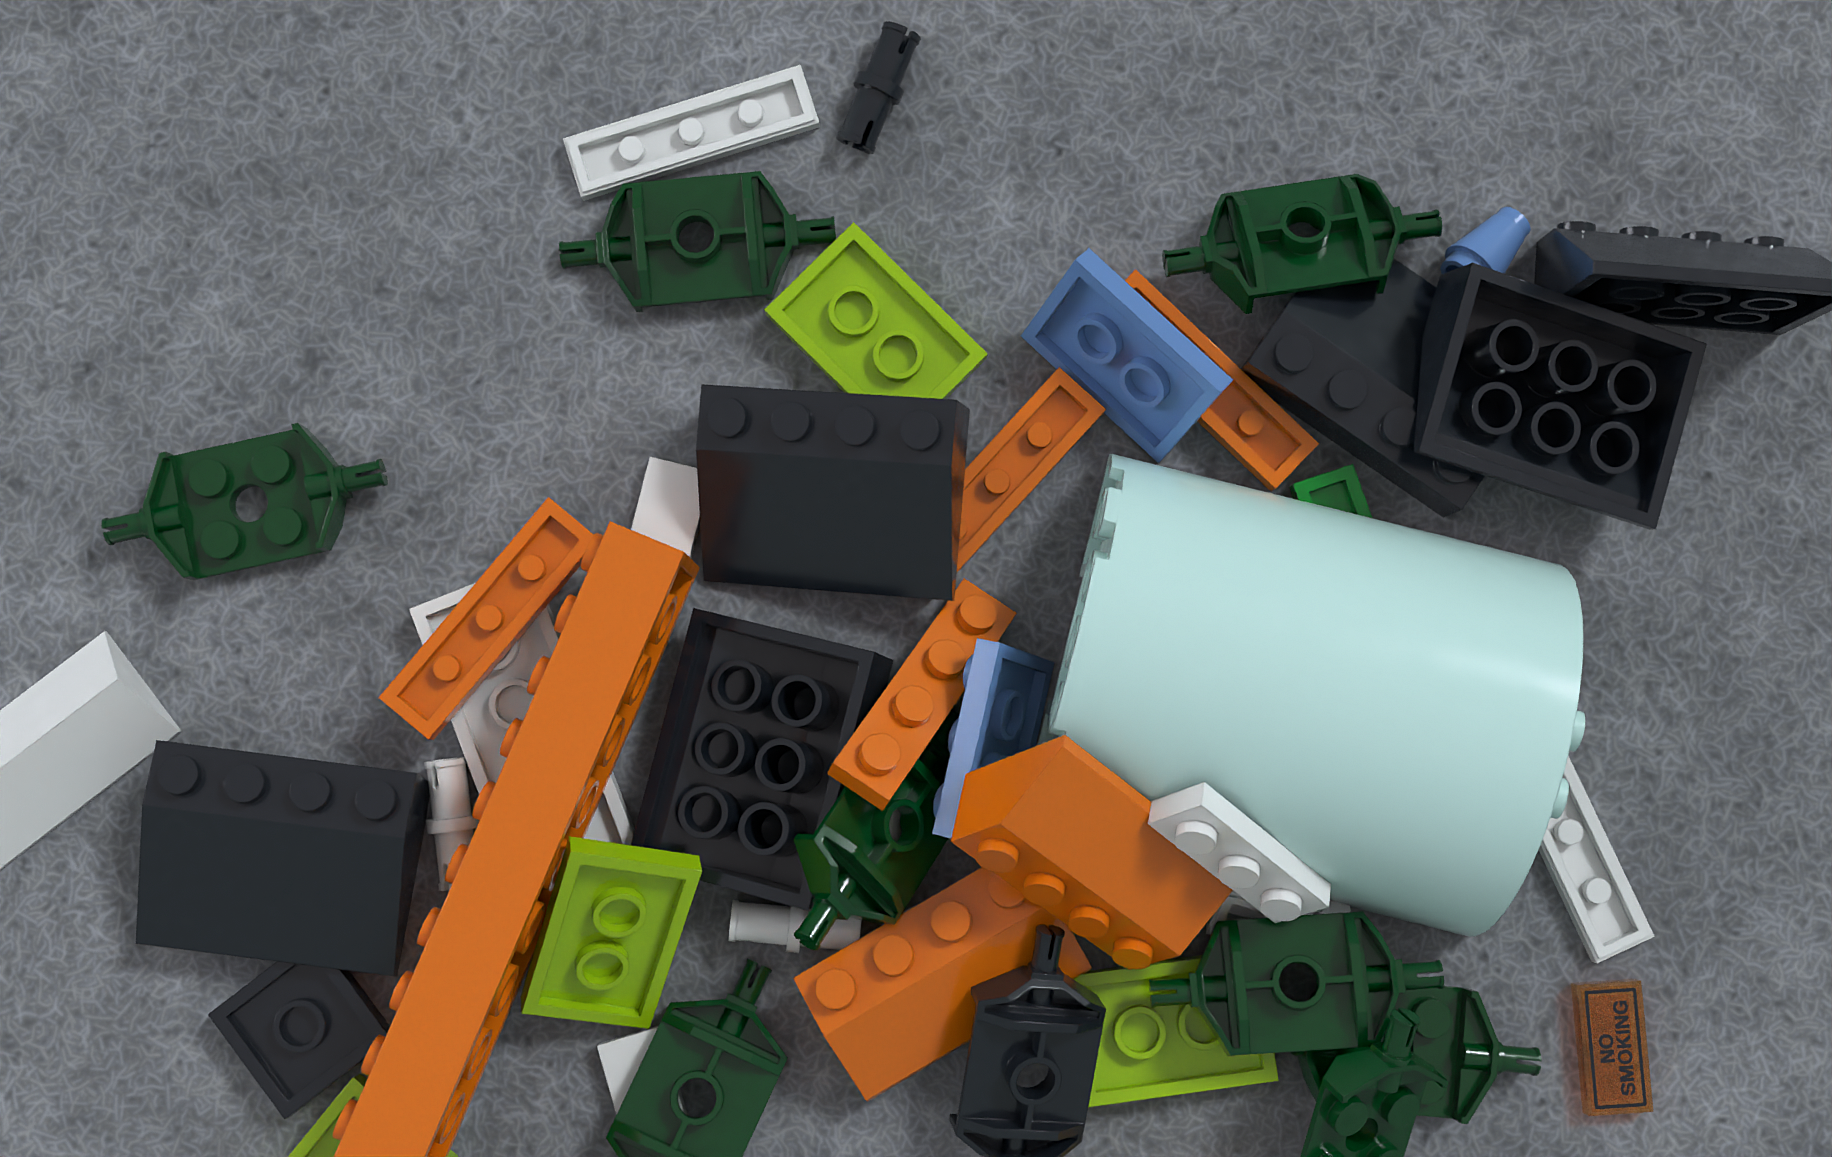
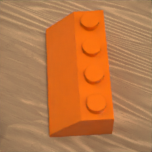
M1066 735L986 765L965 775L951 842L973 857L982 868L998 875L1023 893L1027 900L1040 905L1065 923L1073 933L1086 938L1111 956L1113 961L1129 970L1144 969L1153 963L1180 956L1233 891L1148 825L1151 801Z
M981 867L901 914L895 925H882L795 976L793 979L823 1036L865 1100L870 1101L970 1042L976 1003L970 993L971 987L1023 965L1028 966V963L1032 961L1037 933L1036 927L1038 925L1045 924L1048 930L1049 925H1054L1065 931L1058 967L1064 974L1075 979L1090 971L1092 967L1072 931L1065 923L1040 905L1027 900L1023 893L998 875Z

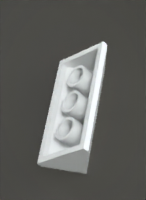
M107 631L101 633L0 710V870L152 755L156 740L170 741L182 732Z

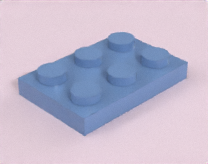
M1090 248L1074 260L1021 335L1056 369L1060 367L1106 409L1104 414L1158 463L1177 445L1233 381L1230 376Z
M977 638L974 653L967 660L963 672L965 693L959 718L953 723L949 733L948 749L950 758L945 780L938 788L934 798L933 812L936 819L932 834L947 838L952 837L966 773L1036 746L1054 662L1003 643Z

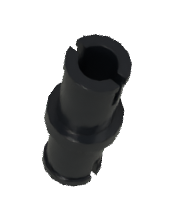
M890 21L883 23L881 35L866 71L858 72L853 84L858 90L842 129L836 137L838 141L845 145L849 141L854 142L852 148L867 154H874L876 142L891 106L898 105L901 101L904 91L900 84L915 48L921 40V37L914 31H910L909 35L906 36L907 27Z

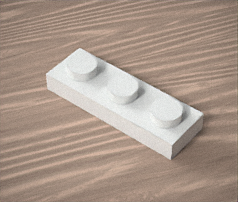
M1203 782L1151 801L1148 825L1274 923L1292 921L1301 915L1329 907L1331 884L1207 783Z

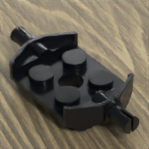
M1045 924L1036 927L1037 933L1032 961L1028 963V966L1023 965L971 987L970 993L976 1003L958 1115L950 1114L949 1121L955 1135L976 1153L984 1157H1064L1080 1144L1083 1139L1106 1008L1097 994L1064 974L1058 967L1065 931L1054 925H1049V930ZM1034 1063H1042L1049 1067L1047 1076L1038 1085L1033 1087L1017 1085L1019 1073L1025 1067Z

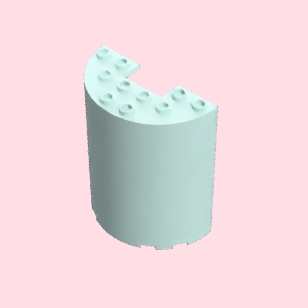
M1109 454L1079 577L1083 579L1052 701L1048 700L1037 745L1066 735L1149 801H1154L1203 782L1207 783L1307 866L1331 884L1330 900L1469 937L1478 936L1489 930L1505 913L1522 886L1539 850L1550 818L1558 819L1565 809L1569 784L1568 780L1563 778L1568 754L1569 751L1574 752L1577 750L1585 730V714L1577 711L1583 663V618L1576 581L1568 569L1559 564Z

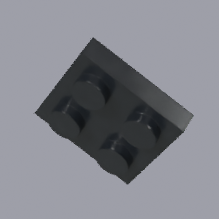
M275 962L208 1014L284 1119L295 1114L361 1063L375 1038L379 1034L386 1036L390 1025L350 971L284 962Z

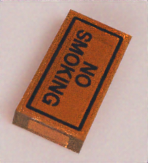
M1637 979L1571 983L1582 1112L1588 1116L1653 1112L1641 981Z

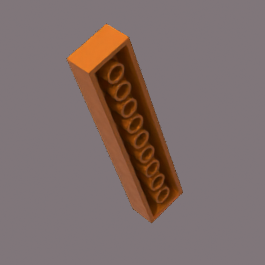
M611 521L604 535L595 533L591 538L581 562V569L586 571L587 575L577 596L569 594L566 597L556 617L554 631L561 634L550 658L542 656L539 659L529 679L527 693L534 695L524 720L515 718L502 741L500 755L507 759L496 783L489 780L485 784L475 803L472 817L479 820L471 842L469 846L463 843L460 844L448 865L445 881L452 884L441 909L438 907L432 908L421 927L417 944L424 947L415 971L414 973L409 970L405 971L394 989L389 1008L396 1011L395 1017L387 1035L379 1034L364 1058L361 1073L367 1075L368 1079L358 1101L354 1099L348 1101L337 1120L333 1131V1138L339 1140L340 1143L334 1157L448 1156L531 963L569 836L584 838L604 789L700 569L685 552Z

